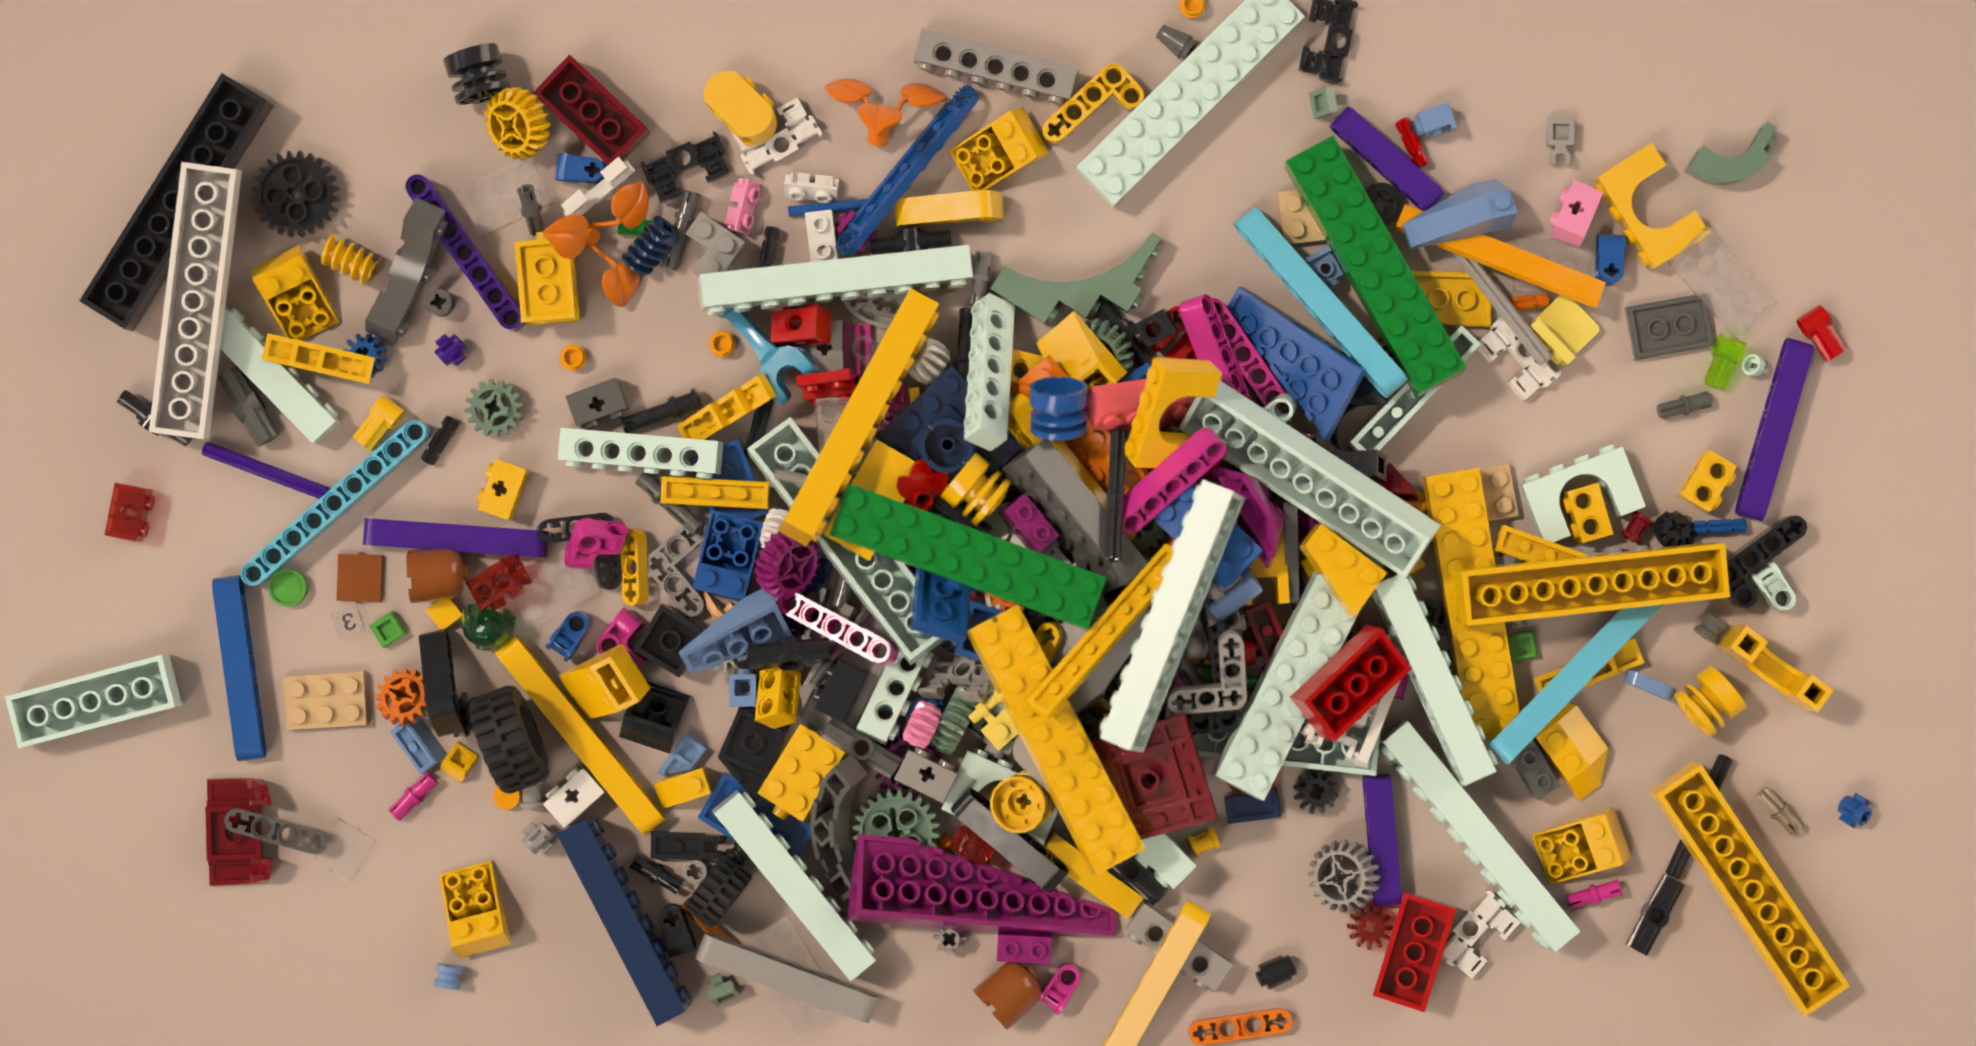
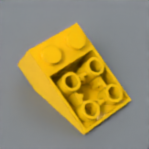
M1023 107L1010 110L949 150L971 191L988 190L1049 154Z
M300 245L252 267V280L286 338L301 341L339 322L313 266Z
M1075 311L1036 343L1044 359L1050 355L1069 378H1075L1087 384V392L1092 386L1117 383L1127 373Z
M623 644L558 675L586 720L616 713L634 705L650 689V686Z
M1614 807L1593 812L1531 834L1549 885L1623 865L1631 858Z
M491 860L439 874L451 947L459 958L512 944L508 921Z

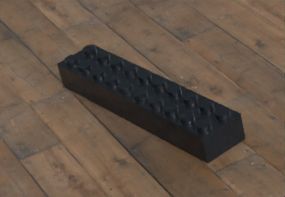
M220 74L79 300L81 303L121 328L134 331L168 276L181 163L186 162L235 169L274 107L273 104L225 74Z

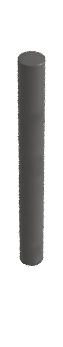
M864 604L852 620V622L862 626L870 614ZM838 642L830 651L831 662H824L820 665L809 681L810 686L818 689L825 679L829 666L832 662L836 663L846 649L845 646Z

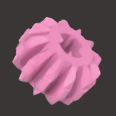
M919 701L915 705L905 727L903 739L915 747L918 746L923 749L927 747L942 716L941 709L935 707L930 702Z

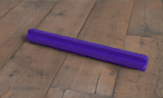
M206 442L203 446V456L320 499L329 491V487L216 444Z

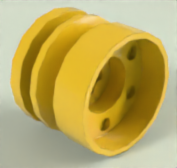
M977 453L974 454L940 496L953 508L963 500L968 503L962 514L964 517L974 508L978 513L971 520V523L975 526L992 514L1005 498L1007 489L1012 481L1006 478L998 487L994 482L1001 474L999 471L987 478L984 474L990 463Z
M1708 665L1695 676L1700 686L1699 690L1687 683L1684 685V688L1688 695L1678 690L1674 694V698L1686 718L1697 729H1700L1707 736L1713 737L1717 733L1713 724L1720 729L1725 727V723L1720 716L1721 713L1730 719H1734L1747 707L1730 682L1717 669Z
M1026 770L1001 781L993 790L990 799L991 812L995 821L1003 829L1013 833H1025L1046 822L1054 813L1056 807L1051 795ZM1026 794L1027 799L1031 800L1030 804H1027L1028 801L1026 799H1023V796H1025Z

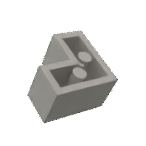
M702 212L698 214L685 233L690 239L706 249V252L693 269L697 276L706 273L730 271L747 246L743 240Z

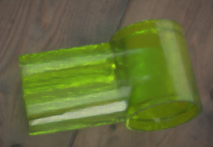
M1720 333L1715 341V346H1713L1711 353L1713 357L1703 383L1715 389L1726 391L1734 368L1739 364L1744 355L1746 343Z

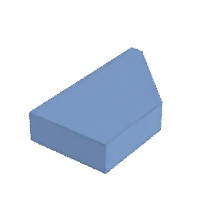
M686 733L657 773L665 775L692 771L708 748Z

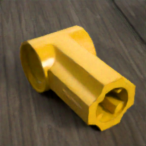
M382 395L373 404L369 411L370 415L353 435L357 442L370 451H373L387 431L393 429L405 414L402 408L385 395Z

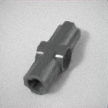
M235 366L218 376L219 381L231 400L230 405L240 422L245 424L256 445L260 447L278 437L279 434L265 412L266 406L256 390L251 388L244 373Z
M834 718L830 719L820 736L847 754H852L855 759L888 779L894 774L902 760L868 737L863 736ZM859 740L865 741L868 745V751L863 756L857 755L854 751V745Z

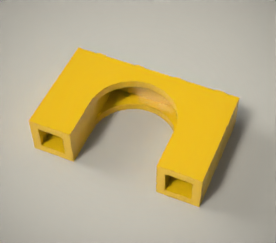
M1653 143L1593 180L1596 184L1593 187L1604 192L1601 199L1605 198L1610 206L1608 208L1609 214L1615 222L1619 221L1624 228L1622 233L1625 235L1627 242L1635 245L1639 251L1637 253L1639 261L1644 267L1648 266L1650 270L1710 233L1696 210L1663 229L1647 227L1635 216L1632 209V195L1635 188L1641 181L1666 166Z
M1153 358L1151 368L1147 372L1144 390L1140 395L1138 410L1132 421L1129 439L1125 444L1126 458L1135 467L1156 468L1190 438L1187 433L1160 432V418L1165 409L1179 398L1187 396L1215 398L1222 372L1211 361Z
M1732 624L1716 645L1719 649L1801 710L1819 712L1834 690L1814 675L1802 673L1778 658L1765 647L1768 641L1748 626Z

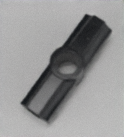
M785 636L779 638L774 643L748 645L750 670L779 667L781 670L792 671L801 668L803 664L831 662L829 638L800 640V638L795 636Z
M1134 855L1113 866L1122 878L1152 906L1169 890ZM1133 862L1139 866V872L1135 876H1128L1124 873V868L1128 863Z
M1662 874L1650 899L1641 908V915L1625 945L1646 956L1648 955L1662 927L1668 923L1669 914L1682 892L1684 884ZM1654 908H1659L1661 912L1660 918L1657 921L1651 922L1649 918L1650 911Z

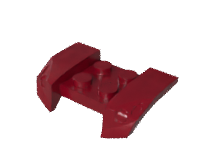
M254 778L207 779V806L205 807L209 886L266 883L270 878L273 859L272 857H263L262 840L233 833L226 828L224 823L227 812L233 808H242L261 814V805H272L266 782L263 779ZM236 813L234 817H229V821L233 822L232 827L237 828L239 824L247 825L245 831L251 832V824L255 819L254 816L249 815V821L241 819L240 813ZM262 820L258 821L255 825V830L260 835H262Z

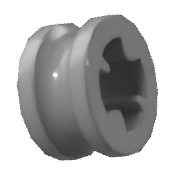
M690 860L683 869V876L689 883L693 884L702 882L708 874V867L702 860ZM695 864L697 868L702 867L703 873L699 874L700 878L696 879L695 875H689L688 870L692 869L690 865Z

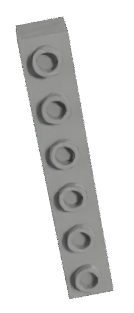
M923 28L914 58V63L918 64V68L924 71L934 72V69L945 71L944 75L951 78L960 79V75L970 77V82L979 85H986V82L997 84L996 88L1007 92H1011L1012 88L1021 90L1022 95L1030 98H1037L1038 95L1048 97L1049 102L1063 105L1064 101L1070 100L1078 70L1077 67ZM940 49H947L950 51L951 57L947 61H940L936 58V53ZM965 56H974L977 64L972 68H966L962 64V59ZM992 62L1000 63L1003 66L1002 72L997 75L991 74L988 71L989 64ZM1017 69H1025L1029 73V77L1024 81L1016 80L1013 74ZM1044 75H1050L1054 78L1055 83L1052 87L1045 88L1040 84V78Z

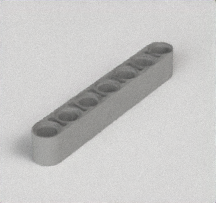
M704 933L696 955V959L702 963L865 1023H870L879 999L878 996L710 933Z

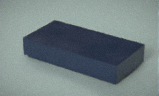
M1278 790L1269 791L1264 801L1248 794L1224 797L1227 824L1281 817Z

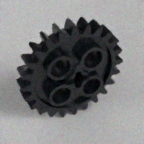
M300 150L297 152L296 157H294L291 151H287L286 159L278 153L276 154L278 162L275 163L268 159L267 162L270 166L268 170L263 167L259 168L264 174L263 177H254L260 183L259 186L251 188V190L258 193V196L252 198V201L260 203L254 210L257 213L264 212L260 220L262 222L270 220L268 228L273 230L278 226L277 233L283 235L286 229L288 236L291 238L294 237L296 231L302 238L305 237V230L314 235V226L317 225L319 228L324 229L322 220L332 221V218L328 215L329 211L337 212V209L332 206V202H338L340 198L334 196L333 193L339 191L340 187L331 184L337 180V177L334 175L328 176L331 167L321 168L324 161L319 158L314 162V155L311 153L305 159L304 153ZM297 169L299 172L298 179L294 182H289L287 178L289 171ZM310 175L311 178L309 179V181L305 182L306 176ZM313 185H319L320 194L316 198H310L309 189ZM277 190H281L283 198L279 203L274 204L271 199L272 194ZM293 190L298 191L301 195L300 198H293L294 196L291 192ZM287 206L285 213L282 214V208ZM302 206L304 208V215L301 219L295 220L293 211L296 207Z

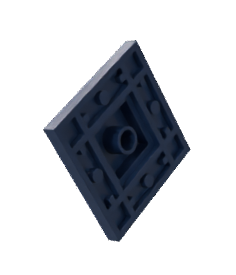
M953 366L949 367L873 439L874 441L879 440L915 462L923 459L931 468L932 473H948L946 488L975 453L990 463L984 474L989 478L1023 448L1009 430H1007V440L992 451L964 440L965 399L968 382ZM944 440H951L953 447H945Z

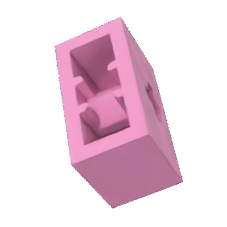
M1573 180L1570 189L1564 187L1558 201L1563 203L1560 211H1554L1549 225L1554 226L1550 236L1580 248L1604 192L1576 180ZM1572 210L1576 211L1577 214H1571Z

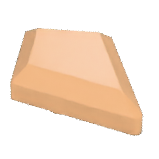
M705 591L702 594L704 604L715 620H718L735 605L729 602L725 607L709 592Z

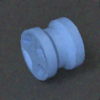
M438 963L436 968L438 978L434 980V986L444 989H461L459 978L463 973L464 967L455 964Z

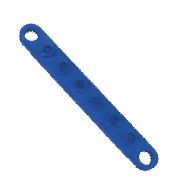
M964 85L962 88H959V91H955L956 95L953 94L951 101L941 108L847 224L848 228L842 232V235H838L839 238H836L835 247L842 256H850L860 248L869 235L877 229L878 224L886 214L893 209L894 204L903 193L910 188L920 172L925 170L933 156L942 149L950 135L959 128L963 119L979 99V94L972 86Z

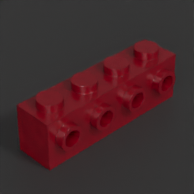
M1269 600L1242 610L1246 621V633L1251 631L1254 638L1255 656H1261L1265 665L1261 667L1262 672L1283 633Z

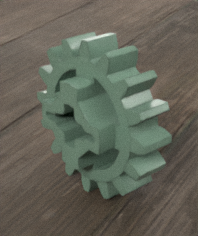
M489 379V386L479 382L480 390L471 389L470 391L474 395L473 399L466 398L465 400L471 404L470 408L464 409L466 413L472 414V417L467 420L468 423L476 422L474 430L477 432L484 428L485 436H489L491 431H493L494 436L499 437L501 430L507 435L510 434L508 427L511 425L517 428L518 424L515 422V419L523 418V415L518 413V409L523 408L524 404L517 403L521 394H512L514 390L513 385L504 388L505 381L500 380L498 385H496L494 379ZM493 391L490 397L484 400L480 399L485 393ZM504 394L510 399L512 408H508L504 402ZM497 401L496 405L500 407V411L494 412L492 415V411L488 409L489 405H494ZM477 408L481 409L485 416L483 421L478 416ZM504 416L509 417L503 424L495 426L499 419Z

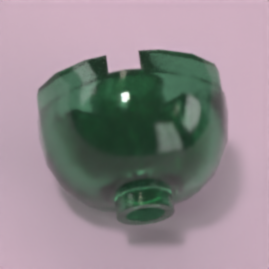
M488 603L468 604L467 609L464 607L462 612L461 628L463 634L479 650L489 651L491 648L499 647L505 644L512 636L517 618L515 613L506 608L503 609V612L492 610L495 605Z

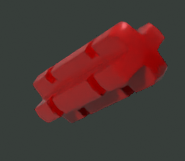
M1408 117L1400 119L1395 123L1398 132L1402 133L1401 139L1409 156L1413 157L1412 162L1418 168H1422L1429 163L1426 154L1422 152L1423 147L1415 130L1412 131L1411 129L1413 126Z

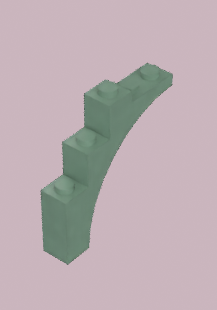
M1152 232L1143 245L1125 262L1106 273L1086 280L1070 282L1042 281L1021 275L1004 266L991 286L990 291L1005 301L1014 304L1016 308L1042 324H1045L1047 320L1051 322L1054 320L1060 310L1056 306L1058 302L1068 309L1075 311L1084 319L1087 318L1088 314L1095 315L1101 305V302L1098 301L1099 297L1107 302L1109 301L1125 313L1130 308L1135 311L1143 297L1139 295L1142 288L1135 285L1134 281L1140 282L1148 270V268L1144 267L1149 257L1154 260L1162 248L1158 244L1161 237Z

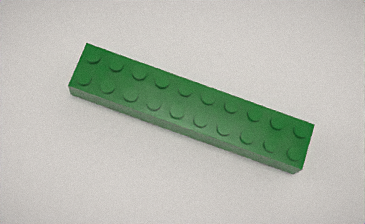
M1334 135L1286 160V172L1395 363L1407 377V384L1415 398L1417 399L1463 374L1466 365Z
M850 483L847 485L829 534L831 537L1088 631L1107 579L1104 576Z

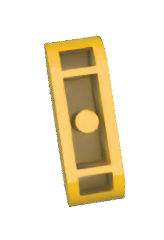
M721 71L713 75L704 88V101L708 105L709 110L744 145L759 146L764 144L774 135L777 127V118L772 109L774 103L766 94L763 93L760 96L754 90L756 89L755 84L747 76L742 78L736 71Z

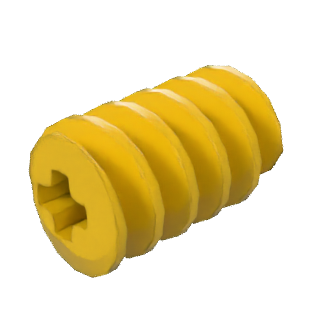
M332 233L323 248L321 263L325 266L331 263L332 270L337 271L340 269L341 274L344 276L350 273V279L355 281L360 278V284L363 286L367 285L377 274L382 263V257L373 262L374 253L370 252L364 257L363 247L354 252L355 243L352 242L346 248L344 247L345 238L342 237L338 242H335L336 234Z

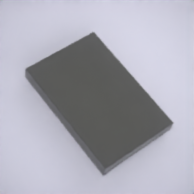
M1705 293L1625 307L1634 360L1715 346Z

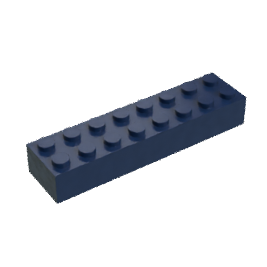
M591 815L556 835L656 1026H659L686 1012L691 1005L689 1000L692 997L687 987L680 985L677 979L679 972L674 962H668L664 955L667 949L660 937L656 939L652 932L654 924L648 914L644 915L639 905L642 904L638 893L636 890L631 891L627 881L630 879L623 866L619 867L614 858L617 857V853L611 842H605L602 836L605 831L598 818L594 820Z

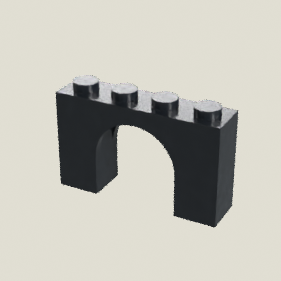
M1363 376L1341 419L1347 412L1359 406L1387 404V398L1383 397L1371 382ZM1339 423L1329 440H1324L1319 434L1320 430L1316 428V437L1314 438L1316 444L1374 482H1386L1387 455L1377 449L1343 451L1337 440Z

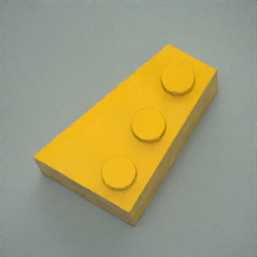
M1323 524L1315 525L1299 546L1318 575L1325 581L1332 595L1341 604L1348 617H1355L1387 573Z

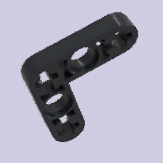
M607 513L552 518L539 523L536 534L539 540L544 543L570 541L571 537L569 524L574 520L579 521L584 518L600 520V517L603 521H614V519ZM560 522H564L563 532L565 538H562V532L552 534V539H549L547 534H543V529L547 528V524H550L551 528L562 527ZM599 554L595 557V579L597 585L604 590L615 589L622 581L619 554L611 555L609 559H603ZM614 561V566H609L610 575H615V580H612L611 585L608 586V582L602 580V576L607 574L606 567L600 568V563L606 564Z

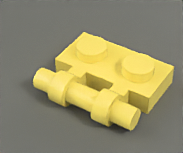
M994 689V694L984 703L979 702L975 706L976 709L968 716L975 724L983 717L988 724L981 729V732L999 751L1018 732L1006 709L996 717L990 712L1001 702L996 689Z

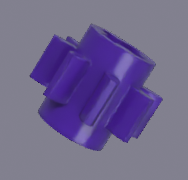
M443 334L435 341L439 347L434 352L446 366L452 362L458 366L467 358L463 352L468 348L456 334H453L450 338Z

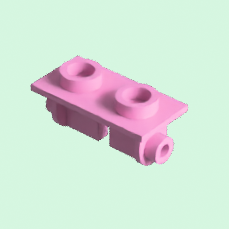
M738 178L737 183L734 182L730 201L738 203V207H728L724 222L728 231L739 232L748 236L749 230L754 223L753 214L756 203L760 198L761 184L747 178Z

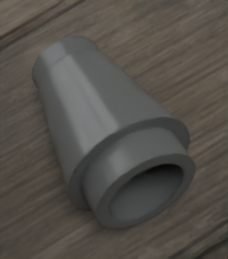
M1165 24L1156 35V38L1178 59L1183 58L1185 60L1197 46L1193 36L1168 27Z

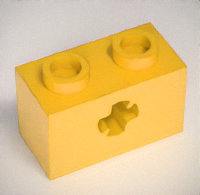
M496 459L495 463H490L485 475L488 478L485 489H480L477 496L478 510L512 521L530 470ZM503 481L507 492L501 493V496H499L496 485H502L501 482Z

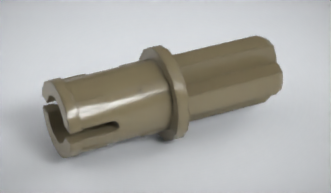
M1768 787L1761 789L1757 793L1756 798L1771 813L1770 817L1776 819L1790 835L1796 833L1795 829L1798 832L1802 828L1803 823L1788 809L1789 805L1782 803Z

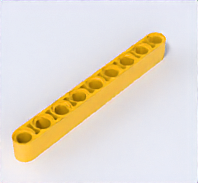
M514 635L498 648L495 654L635 827L646 836L666 820L662 811L526 644L517 635Z

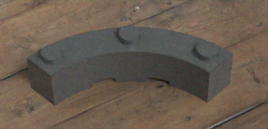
M417 197L413 201L403 220L400 239L405 241L404 245L397 250L388 272V277L391 279L386 292L380 291L365 319L366 332L392 344L396 343L399 336L403 338L409 327L407 320L424 283L430 281L434 272V268H431L440 238L443 236L448 225L444 221L445 210Z
M852 754L835 765L820 783L817 798L812 804L810 822L811 840L816 861L820 859L825 871L823 878L840 904L849 898L856 850L850 824L852 801L859 785L869 775Z

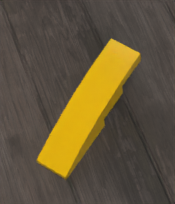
M267 333L261 360L369 384L375 358Z
M761 373L719 400L707 405L676 427L683 438L707 440L758 409L777 395L765 374Z
M1635 637L1629 639L1583 688L1645 663ZM1566 665L1535 677L1534 681L1538 691L1540 692Z
M1055 832L1044 846L1066 865L1069 870L1068 877L1127 919L1130 918L1144 897L1109 871L1106 870L1098 875L1091 874L1079 849Z

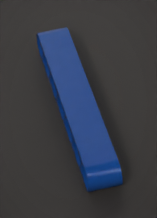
M241 575L214 578L212 580V591L235 756L237 761L265 758L267 748L244 582L241 579Z

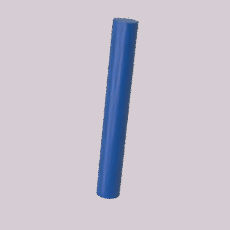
M868 198L788 206L789 217L804 216L807 212L832 210V212L859 210Z

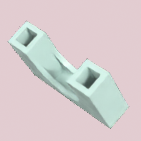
M1614 444L1598 449L1600 454L1590 458L1589 454H1585L1573 459L1575 464L1565 467L1564 463L1549 468L1550 474L1540 477L1539 473L1523 478L1525 483L1518 487L1538 537L1555 542L1571 536L1560 509L1559 498L1563 486L1577 475L1591 476L1603 485L1616 517L1646 507L1623 446L1615 448Z
M975 747L973 751L968 749L941 810L954 815L951 807L967 788H972L979 792L988 783L1005 780L1019 772L1013 770L1014 764L999 759L998 762H995L988 758L989 753ZM1055 807L1054 813L1046 822L1027 831L1042 846L1059 811L1057 807Z

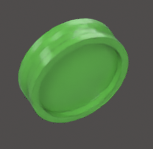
M283 569L271 577L268 590L270 597L275 603L286 607L295 606L306 597L308 584L306 578L300 572L293 569Z

